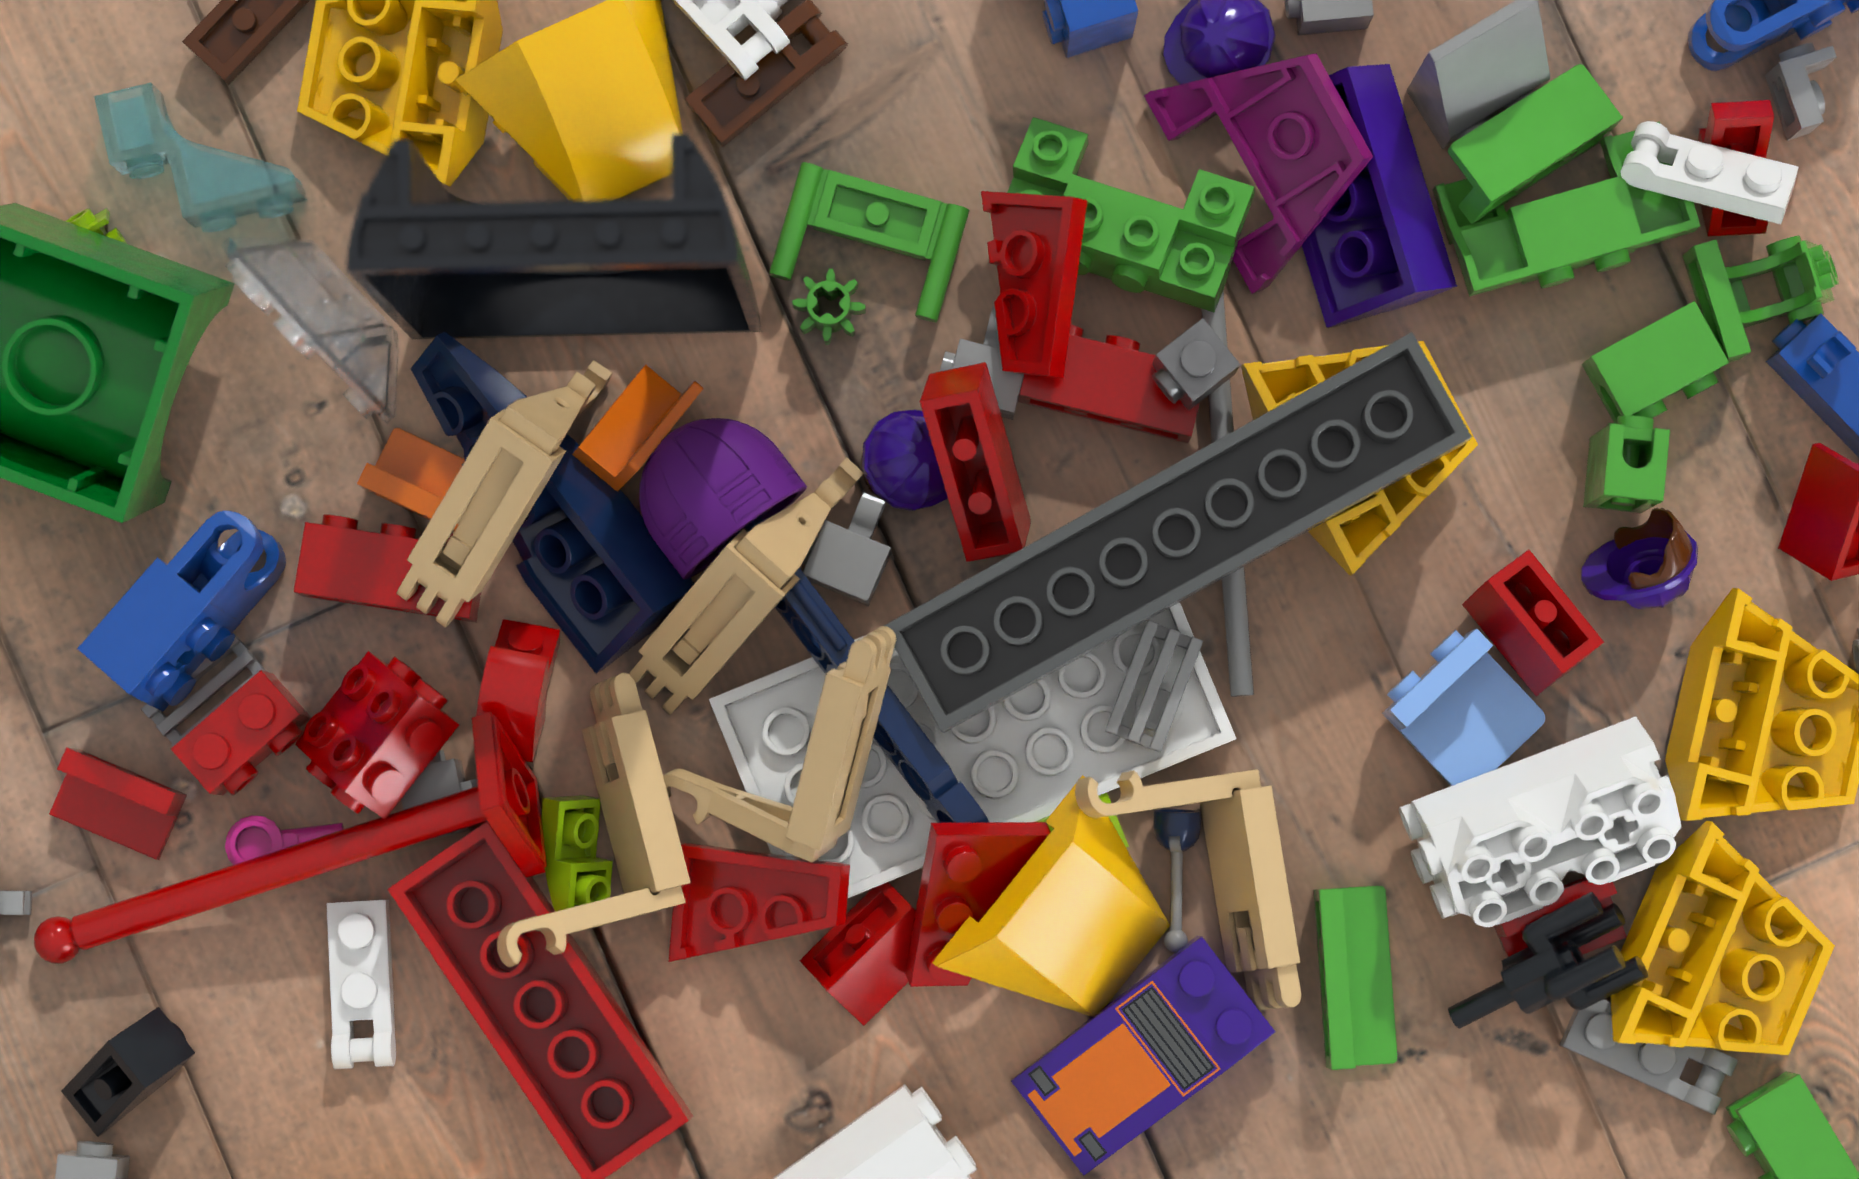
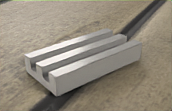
M1147 620L1105 732L1161 752L1203 640L1189 637L1177 630L1169 629L1159 625V623ZM1156 637L1165 642L1132 728L1122 725L1121 722L1153 638ZM1177 645L1187 650L1155 734L1150 736L1143 733Z
M233 633L235 639L232 645L219 659L210 661L206 658L191 676L197 682L232 651L238 657L168 717L161 710L149 704L141 708L145 715L151 718L157 725L156 728L162 735L169 739L172 746L177 744L260 670L266 671L235 633ZM246 667L253 674L181 735L176 729L178 725Z

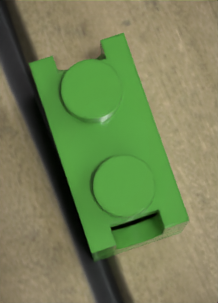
M1693 301L1592 355L1582 363V366L1614 423H1617L1618 416L1623 415L1648 418L1660 415L1668 410L1663 400L1680 390H1683L1687 399L1719 383L1714 372L1727 365L1729 361L1698 305Z
M1623 415L1618 416L1617 423H1608L1606 427L1591 436L1589 439L1583 507L1643 513L1663 502L1670 430L1653 429L1654 419Z
M1786 1071L1725 1107L1734 1121L1727 1125L1733 1141L1744 1156L1747 1157L1753 1153L1765 1173L1758 1177V1179H1859L1857 1169L1800 1074Z

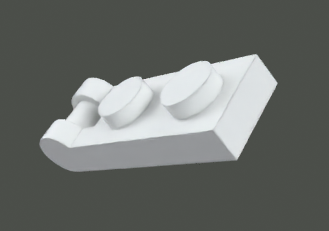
M672 0L744 80L748 79L759 69L756 63L769 52L773 51L777 54L790 43V40L779 25L755 0ZM750 24L757 33L740 45L734 37Z
M1646 121L1637 126L1631 141L1634 151L1627 154L1621 168V177L1626 183L1640 189L1782 224L1796 181L1798 166L1672 135L1666 127L1657 122ZM1659 162L1671 164L1672 166L1661 164Z
M389 900L326 903L333 1068L350 1069L354 1067V1062L374 1061L376 1067L394 1066L396 1061ZM373 1020V1037L354 1038L353 1021Z

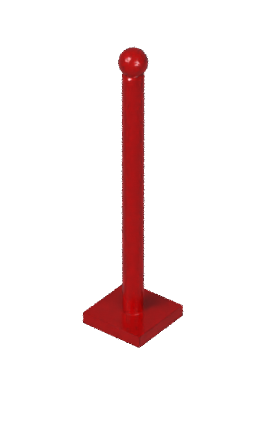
M490 711L472 717L478 786L389 814L386 819L380 817L76 915L72 920L60 916L51 917L38 926L34 935V947L43 960L53 964L66 963L78 954L80 948L87 950L485 821L492 827L526 878L546 872L547 862L537 778L496 715H493Z

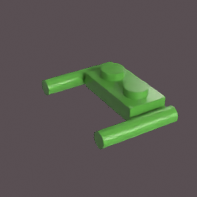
M801 162L769 275L791 281L807 225L812 226L817 231L926 261V259L931 260L915 316L926 321L938 322L970 210L959 205L943 203L903 190L823 169L811 163Z

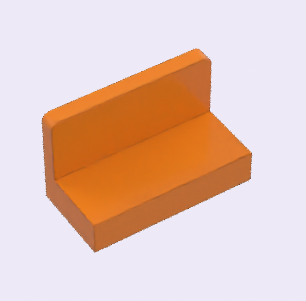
M645 364L572 455L618 492L643 466L704 388L694 381L681 394Z
M395 428L392 430L376 465L373 466L366 463L357 484L368 492L425 519L431 520L465 460L409 432Z

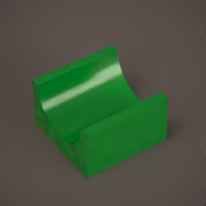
M17 203L1 205L0 478L121 523L165 503L172 481L162 477L161 451L172 404L185 369L200 338L219 311L228 306L235 283Z

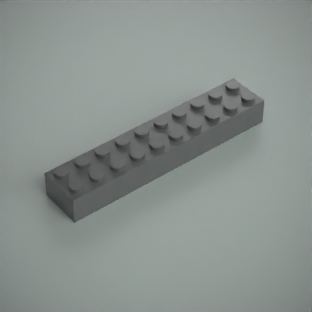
M1413 332L884 626L889 627L895 633L896 642L894 647L940 731L945 733L1466 444L1472 436Z

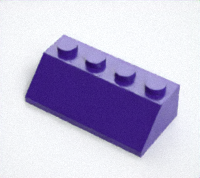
M1390 64L1351 66L1329 75L1371 151L1373 158L1302 244L1326 328L1336 327L1412 305L1457 287Z

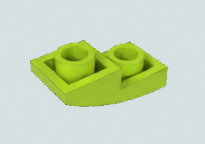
M579 795L545 797L542 799V827L547 862L545 873L555 912L610 898L613 861L596 857L601 804L599 798Z

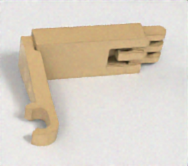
M593 360L584 375L576 372L567 386L516 400L507 409H503L490 418L409 555L407 561L413 565L397 590V595L407 601L415 594L418 586L421 584L426 589L416 608L427 614L436 604L437 600L441 598L445 601V604L439 611L435 621L446 628L453 621L464 601L469 602L482 592L566 451L559 445L575 418L590 408L600 396L613 374L611 371ZM458 524V527L456 528L455 532H454L453 535L450 537V535H451V533L453 532L454 528H455L456 525ZM450 537V539H449L447 545H446L445 548H444L445 543L447 542L448 538Z
M848 458L812 494L756 525L749 533L743 529L722 550L638 650L643 657L629 674L634 678L635 683L642 680L648 672L655 677L653 682L644 691L652 699L664 687L672 693L662 706L669 715L679 707L687 696L692 700L698 696L799 581V578L794 573L804 561L827 515L864 474ZM689 628L690 630L684 635V637L681 640H679Z
M881 626L857 640L850 647L847 663L843 662L838 665L837 670L832 669L826 673L793 807L722 785L684 769H673L663 775L668 797L672 796L671 787L693 795L697 801V810L693 814L697 825L713 815L779 849L812 863L836 846L838 838L849 831L891 671L889 666L896 642L893 630L889 627Z
M628 673L615 675L595 684L591 688L590 698L597 724L582 729L624 894L507 925L500 932L497 940L499 957L507 967L518 965L523 955L517 947L518 937L522 933L533 930L540 931L546 938L545 949L553 955H557L565 951L566 934L686 903L681 887L691 883L648 716L646 710H642L635 680Z
M1258 769L1149 786L1142 785V781L1135 770L1123 772L1117 780L1121 790L1120 798L1116 803L1110 804L1100 800L1097 792L1099 783L1092 777L1078 779L1075 787L1077 804L1083 813L1092 818L1200 803L1226 968L1230 973L1244 971L1248 997L1258 1010L1297 1006L1301 1000V989L1296 965L1300 963L1279 828L1272 786L1261 787Z

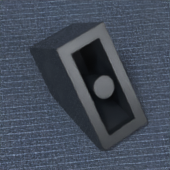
M157 1007L107 1041L61 1092L96 1136L99 1137L171 1079L196 1052L187 1043L182 1030L175 1023L171 1022L163 1011Z

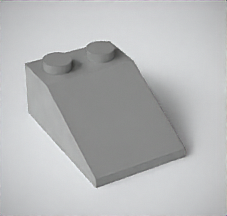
M1515 0L1429 51L1406 91L1442 149L1546 85L1550 80L1538 0Z

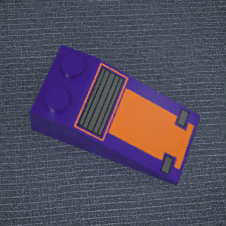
M1196 936L1181 950L1171 955L1108 1004L1096 1016L1090 1018L1018 1074L1011 1082L1084 1176L1236 1064L1276 1031L1203 937Z

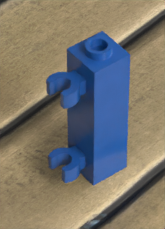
M1821 313L1806 324L1802 320L1798 321L1796 319L1772 340L1779 349L1766 362L1859 458V352L1856 350L1857 347Z

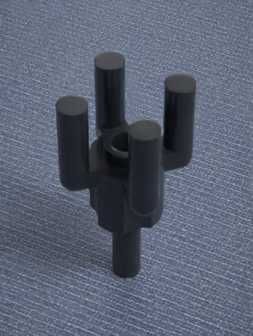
M1590 892L1527 924L1522 931V938L1528 947L1501 961L1503 980L1448 1008L1454 1025L1460 1029L1514 1001L1518 1003L1520 1009L1526 1014H1530L1563 998L1566 999L1573 1009L1583 1010L1648 978L1647 970L1641 959L1635 956L1625 961L1616 946H1612L1586 960L1579 950V947L1625 925V918L1620 908L1613 903L1602 909L1597 896Z

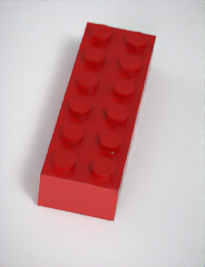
M487 821L387 889L581 1179H605L694 1117L571 934H566L564 953L553 955L545 949L546 938L540 931L533 930L522 933L517 940V947L523 954L518 965L507 967L502 962L497 950V940L503 928L521 920L553 913L555 910L533 877L526 878Z

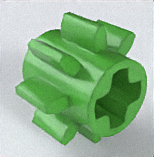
M830 268L826 274V281L816 284L811 278L806 276L803 280L806 290L809 292L807 299L798 298L792 300L793 309L800 312H808L809 315L800 326L801 332L806 334L816 327L823 332L825 345H830L832 333L840 330L853 337L855 330L850 322L851 315L866 313L865 304L850 301V296L858 288V282L854 279L843 286L836 282L834 270ZM825 296L826 299L832 301L839 296L841 298L839 302L841 315L836 318L829 313H825L821 317L817 316L820 311L818 298Z

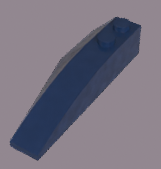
M446 332L438 334L410 368L447 436L456 435L464 450V460L467 459L490 418L503 409H507L516 400L527 397L497 370ZM566 434L559 445L566 451L512 541L523 560L516 567L524 582L597 674L658 628L695 583L691 578L684 580L656 544L644 523L642 515L621 490L618 492L572 455L579 444Z

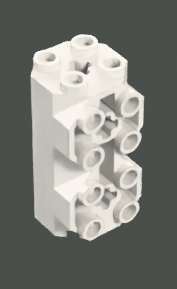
M1637 717L1413 800L1410 804L1399 807L1400 817L1411 840L1417 839L1419 848L1411 851L1414 866L1423 884L1430 881L1434 882V885L1430 886V890L1442 919L1461 913L1472 917L1477 925L1483 927L1500 925L1556 902L1563 893L1564 885L1562 879L1568 872L1575 871L1584 874L1589 882L1602 885L1653 867L1655 864L1670 858L1676 849L1674 837L1682 827L1675 794L1668 776L1660 777L1654 763L1660 760L1655 744Z
M904 1084L772 1179H971L969 1175L976 1171L977 1168L975 1161L957 1136L947 1142L935 1124L942 1120V1115L923 1087L911 1093Z

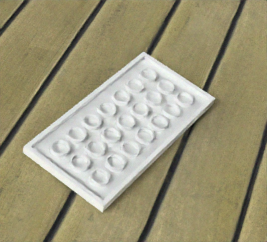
M1180 602L1149 619L1163 627L1172 628L1184 635L1194 637ZM1147 621L945 733L940 731L895 647L889 666L891 671L887 683L950 766L957 781L963 783L981 807L989 822H1035L1050 816L1082 775L1092 777L1099 783L1097 789L1099 796L1119 788L1117 780L1123 772L1135 770L1141 779L1236 740L1234 731L1200 651L1161 752L1105 732ZM862 636V637H860V638H857V639H855L854 641L856 642L857 640L863 638L864 636ZM1156 637L1153 638L1121 722L1124 726L1132 728L1164 645V640ZM1177 645L1175 647L1143 731L1147 735L1154 736L1186 653L1187 649ZM813 657L709 699L746 792L792 807L826 674ZM874 738L850 830L838 838L836 846L817 859L820 861L850 864L848 898L923 868L931 823H937L926 808V803L912 790ZM767 843L771 854L797 857Z

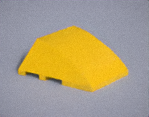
M316 0L297 112L386 156L388 155L387 150L395 140H411L438 180L451 187L484 144L489 115L469 94L465 96L455 86L453 81L499 52L503 28L497 0Z
M606 0L515 41L453 81L455 86L465 96L469 94L494 119L492 123L503 134L507 132L534 159L533 164L570 201L619 200L672 175V134H683L661 0Z
M1418 341L1472 438L1459 448L1308 531L1350 576L1366 562L1365 560L1397 530L1419 504L1478 446L1424 341ZM1388 345L1354 349L1347 353L1316 357L1307 355L1292 360L1262 363L1261 361L1241 365L1253 420Z
M1739 588L1731 589L1690 646L1665 757L1680 820L1691 821L1708 817L1740 816L1767 811H1789L1854 804L1859 783V674L1826 650L1815 648L1794 633L1791 625L1781 618H1774L1751 602L1753 598Z
M1075 784L1045 821L1053 828L1052 832L978 923L969 916L932 963L936 967L1094 1017L1107 1006L1170 927V924L1109 816L1092 818L1083 813L1076 801Z
M1706 821L1672 853L1669 859L1662 862L1655 869L1623 944L1621 954L1624 960L1627 961L1638 956L1647 970L1648 978L1611 996L1613 1041L1627 1044L1648 1043L1662 1044L1669 1047L1684 1048L1689 1046L1717 1048L1723 1051L1789 1055L1835 945L1787 897L1781 896L1758 873L1760 869L1750 859L1743 858L1723 837L1725 834L1713 822Z

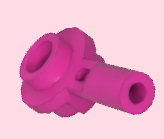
M251 815L240 819L230 828L226 836L225 850L229 861L234 865L343 830L344 826L343 823L280 830L274 821L264 816Z

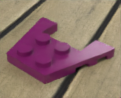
M1317 53L1150 91L1144 95L1168 141L1180 139L1218 114L1269 207L1273 219L1240 239L1233 256V261L1251 294L1269 287L1373 158L1371 151Z

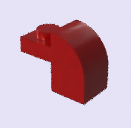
M1771 101L1711 103L1707 128L1699 129L1698 141L1766 158L1774 122ZM1700 204L1708 237L1766 234L1768 221Z
M503 619L495 646H490L476 716L490 711L493 715H496L524 760L533 763L545 722L547 687L560 646L561 630Z

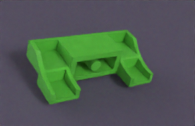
M1033 117L1013 164V179L1007 193L1069 196L1088 200L1078 275H1086L1089 272L1111 279L1113 284L1128 292L1141 293L1145 290L1215 313L1228 278L1243 225L1254 198L1255 187L1199 169L1184 208L1181 209L1077 176L1088 147V134Z
M1635 130L1614 137L1612 135L1606 136L1600 141L1611 179L1513 206L1507 212L1504 205L1473 224L1469 222L1458 207L1473 189V186L1467 179L1446 185L1442 183L1435 185L1433 188L1449 245H1454L1469 297L1521 282L1525 284L1535 280H1539L1541 288L1552 287L1574 279V269L1595 264L1597 272L1626 265L1631 262L1629 253H1633L1638 248L1695 232L1701 225L1694 202L1631 186L1621 177V168L1628 153L1634 151L1631 141ZM1659 162L1661 164L1672 166L1671 164Z

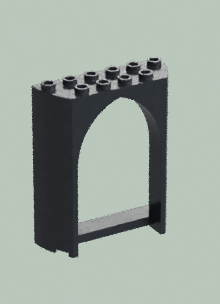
M672 134L673 199L473 203L452 195L440 183L411 140H395L387 150L388 155L373 178L367 193H363L353 222L348 246L346 271L411 339H434L443 332H446L454 339L762 332L755 291L725 197L712 170L687 134Z

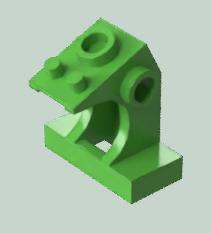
M1800 236L1786 238L1766 246L1769 257L1732 267H1725L1716 239L1694 245L1682 255L1697 305L1729 362L1739 360L1751 352L1744 330L1746 327L1784 316L1788 317L1789 324H1791L1796 319L1805 322L1813 319L1820 313L1824 315L1822 304L1834 301L1831 288L1839 284V279L1833 259L1829 251H1824L1822 244L1817 246L1806 240L1801 241ZM1772 272L1781 302L1751 310L1742 280Z

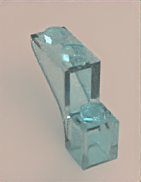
M152 83L94 96L110 165L122 175L129 174L131 179H143L163 173V165L170 164L182 217L194 228L201 226L203 232L222 231L237 225V217L258 213L260 218L279 217L291 213L294 210L293 204L307 201L303 184L288 168L194 143L180 136L170 120L163 94Z

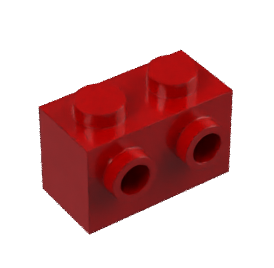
M1529 549L1489 578L1462 604L1535 696H1538L1571 671L1604 643L1602 638Z
M260 670L175 744L171 750L209 794L223 796L229 792L231 795H235L255 779L259 774L255 767L272 752L279 756L297 742L304 733L300 728L312 717L274 674Z

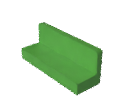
M1577 64L1459 138L1448 148V154L1473 186V189L1458 205L1471 224L1599 144L1602 138L1606 137L1623 119L1622 115L1584 65Z
M1383 886L1315 889L1313 891L1326 1067L1331 1070L1354 1069L1356 1066L1393 1064L1397 1061V1044L1386 890Z

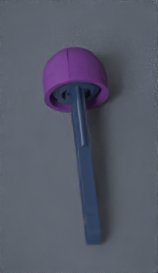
M700 419L687 423L669 433L650 455L640 481V508L650 535L685 580L708 568L722 550L743 529L749 533L756 525L789 507L806 490L807 486L777 446L756 428L731 419ZM799 568L794 573L799 578V581L775 608L826 674L832 669L837 670L838 665L843 662L847 663L850 647L855 641ZM887 684L873 737L912 790L926 803V808L937 823L989 822L981 807L963 783L957 781L950 766Z

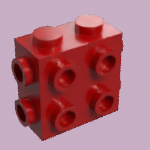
M368 651L358 665H355L346 673L341 686L324 708L308 721L304 733L295 745L312 760L305 769L324 785L332 789L330 793L341 803L357 814L366 806L383 819H386L458 728L459 724L442 710L448 699L423 681L418 673L395 656L386 664Z

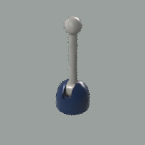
M1160 809L1154 810L1153 828L1155 837L1161 846L1171 852L1170 931L1165 935L1164 944L1169 951L1176 953L1188 943V938L1182 931L1183 851L1194 846L1199 839L1201 811Z

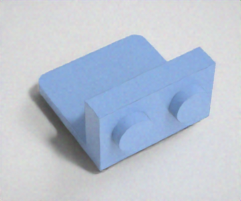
M1477 628L1466 633L1464 636L1455 630L1430 653L1437 662L1421 677L1412 670L1387 694L1393 703L1382 713L1450 786L1497 769L1545 722L1543 710L1487 652L1493 645Z

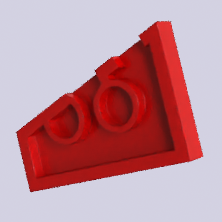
M981 191L983 211L991 213L994 240L987 242L989 263L997 265L1000 295L994 304L1002 371L1064 378L1088 200L1069 196Z
M1046 822L931 823L905 970L910 987L968 986L971 980L970 977L936 967L932 962L969 916L978 923L1051 833Z
M693 843L681 844L691 883L681 886L686 903L673 907L668 962L831 928L846 923L850 864L815 860L812 863L798 857Z

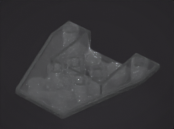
M228 237L221 246L230 259L225 267L234 276L232 280L267 316L275 309L280 313L281 317L273 325L308 360L317 353L349 386L342 394L366 420L375 412L385 423L391 421L396 416L400 334L313 240Z

